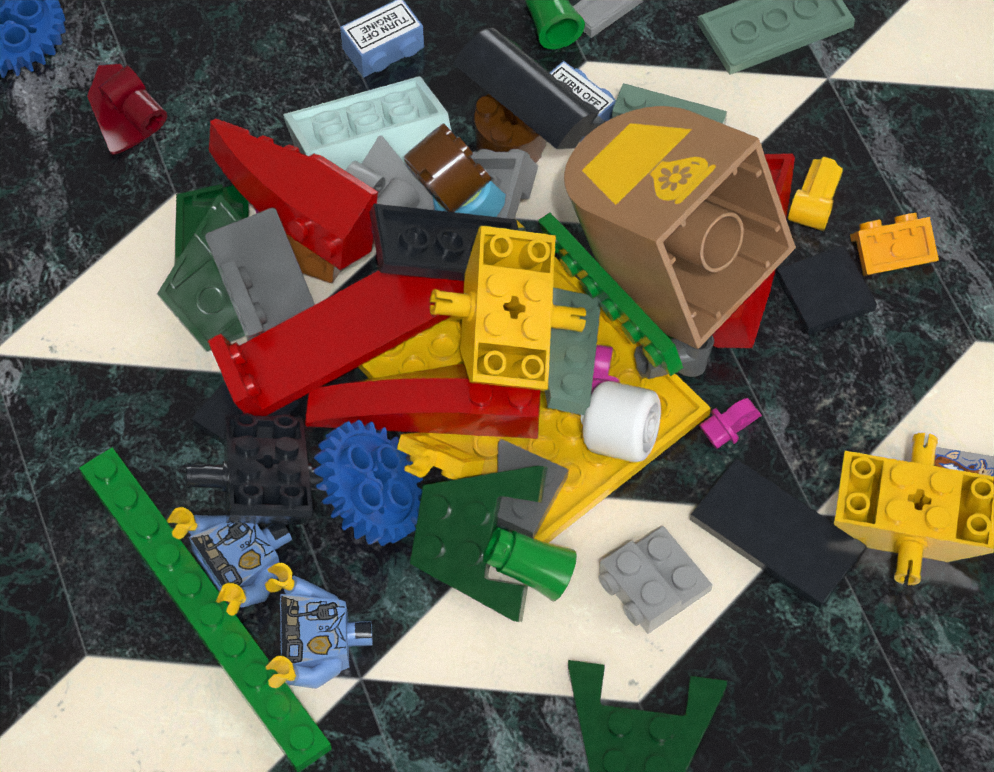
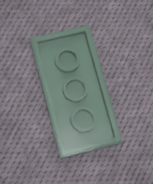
M739 0L698 16L697 24L725 69L731 75L854 27L855 19L842 0Z

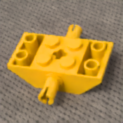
M480 226L465 271L464 294L436 289L432 291L430 302L435 303V306H429L431 315L440 314L462 317L460 350L470 382L546 391L548 390L551 328L573 330L576 332L583 331L586 320L579 318L580 316H586L585 308L553 305L552 302L556 235Z
M925 433L913 435L910 462L850 451L844 452L834 525L854 539H858L867 545V548L898 553L894 579L901 584H904L908 569V585L920 583L922 558L950 562L994 553V476L934 466L938 438L933 434L928 435V443L925 444V448L923 447Z

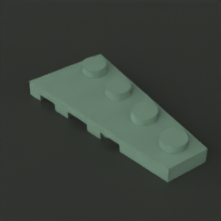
M553 287V305L585 308L586 316H580L579 319L586 320V324L582 332L551 328L548 390L545 391L547 406L552 409L585 415L586 409L590 407L601 301L597 297L592 299L587 294Z

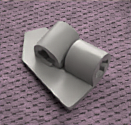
M381 135L377 137L362 163L353 161L345 170L378 191L377 204L434 210L433 196Z

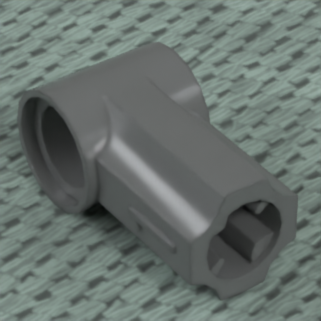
M713 335L699 349L675 338L670 339L676 345L683 368L678 372L689 377L701 375L706 369L714 345ZM643 346L636 347L634 354L637 365L636 369L642 379L668 375L661 365L655 368L648 361L642 350Z

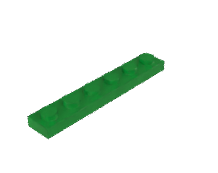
M551 212L540 218L538 222L543 234L556 235L555 254L559 255L563 268L571 277L577 275L581 279L580 284L586 294L592 299L597 297L601 301L600 305L611 321L618 319L622 323L621 328L631 343L636 344L639 342L644 347L642 350L646 358L655 368L661 365L670 376L683 368L676 345Z

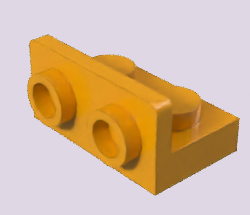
M917 213L894 217L896 224L882 226L881 220L859 224L860 231L850 234L851 242H857L863 276L939 261L930 217L918 219Z

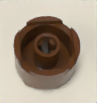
M487 94L477 101L475 110V144L477 152L481 149L494 152H509L511 149H519L527 152L530 158L537 163L542 157L547 141L493 96Z
M444 123L435 128L403 156L404 161L425 188H428L433 193L434 198L447 212L458 210L492 180L486 170L479 163L476 164L471 158L473 153L460 137L456 138Z

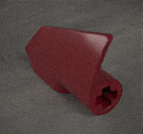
M121 64L98 65L87 97L110 153L115 155L137 145L158 131L166 122L167 112L147 92L143 82L129 66L123 67Z

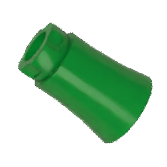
M524 0L532 15L539 41L543 47L559 49L569 46L583 33L585 21L569 0Z
M498 527L490 536L483 554V562L496 568L497 572L533 588L553 602L558 600L566 590L573 575L577 558L574 549L552 545L517 531H505Z

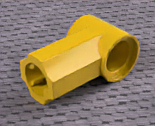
M826 157L818 160L813 159L802 189H798L795 194L788 220L824 231L834 202L832 199L843 168L838 166L835 160Z

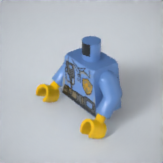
M178 507L172 511L167 522L177 523L172 531L173 537L182 539L187 532L192 535L189 537L193 553L219 591L216 602L226 601L228 604L226 612L229 615H235L239 607H246L267 600L270 592L266 590L265 582L271 578L278 579L275 574L269 573L267 569L279 563L275 550L292 540L284 524H271L261 530L257 524L226 523V515H193L191 511L184 507Z
M276 563L267 569L269 573L275 574L279 581L273 578L266 581V590L278 592L284 588L286 593L280 594L281 656H276L266 665L267 670L272 669L279 673L274 674L268 680L272 688H279L287 682L292 686L317 689L339 675L341 670L349 668V647L373 645L372 622H348L345 601L339 600L334 594L304 579L292 576L291 569L284 563Z

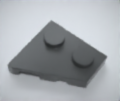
M501 439L498 443V472L533 466L548 467L542 503L503 497L497 516V524L534 538L567 480L569 469Z

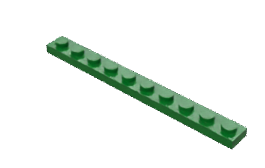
M110 448L79 467L81 475L296 772L302 771L331 751L330 742L288 685L284 683L279 688H272L269 685L268 680L274 674L279 673L272 669H266V665L270 661L236 615L231 616L226 612L228 607L226 601L216 602L219 595L218 590L182 541L173 537V529L115 450Z

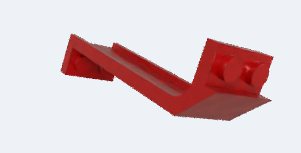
M380 270L241 345L237 342L231 344L221 333L209 339L208 343L234 403L244 413L254 416H267L451 317L440 314L431 315L429 306H435V303L430 302L432 291L436 289L464 294V281L380 273Z

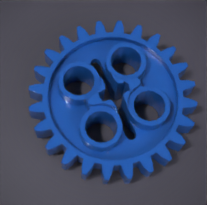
M0 0V74L2 78L11 69H13L16 76H19L20 68L24 66L32 72L34 71L33 62L37 61L44 65L46 64L45 53L49 55L56 54L54 45H62L61 34L66 33L64 26L65 17L59 0Z
M357 420L352 424L348 421L326 435L327 439L318 445L322 451L316 454L314 458L321 465L314 469V473L323 478V481L316 485L317 489L326 491L328 495L322 500L323 504H332L334 506L331 517L341 516L343 518L342 529L346 530L351 526L354 527L355 539L365 535L367 543L370 545L376 541L381 546L389 542L394 544L415 531L414 525L417 524L421 502L418 499L422 496V489L417 487V483L421 482L423 477L419 478L404 471L405 466L412 465L414 462H408L406 459L408 454L397 449L398 437L396 436L389 440L387 439L386 428L383 427L376 432L373 422H369L364 426L361 420Z

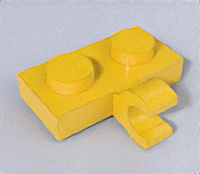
M421 432L401 434L397 446L398 450L411 455L410 461L414 462L412 465L405 466L404 471L419 478L424 477L433 466L442 469L441 474L453 480L481 475L485 462L482 458Z

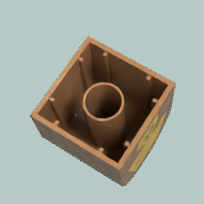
M654 106L636 109L616 116L591 131L577 145L566 164L564 172L565 188L595 260L665 334L696 349H699L796 248L759 138L689 110L670 106Z

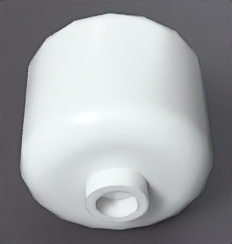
M614 381L600 383L591 394L590 407L586 409L585 415H581L583 438L587 448L595 454L630 462L645 460L652 451L660 426L661 402L657 393L650 389Z

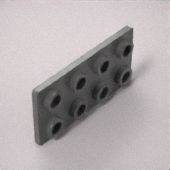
M275 208L267 209L208 232L205 235L247 341L315 305Z

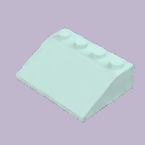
M420 76L283 114L294 146L299 148L300 153L307 156L313 153L321 155L344 170L353 161L362 163L380 135L384 137L406 164L403 156L435 128L444 123L451 130L448 112Z

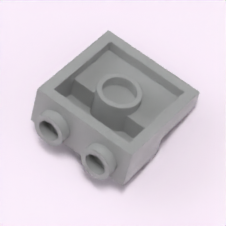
M481 149L478 152H472L471 158L476 164L479 163L490 175L491 181L506 194L505 204L497 217L515 219L520 199L530 198L538 165L530 158L527 152L519 149H511L509 152H494Z
M664 526L637 544L633 540L600 561L599 581L609 595L613 596L616 594L624 604L623 610L630 622L635 626L640 624L647 634L712 590V583Z

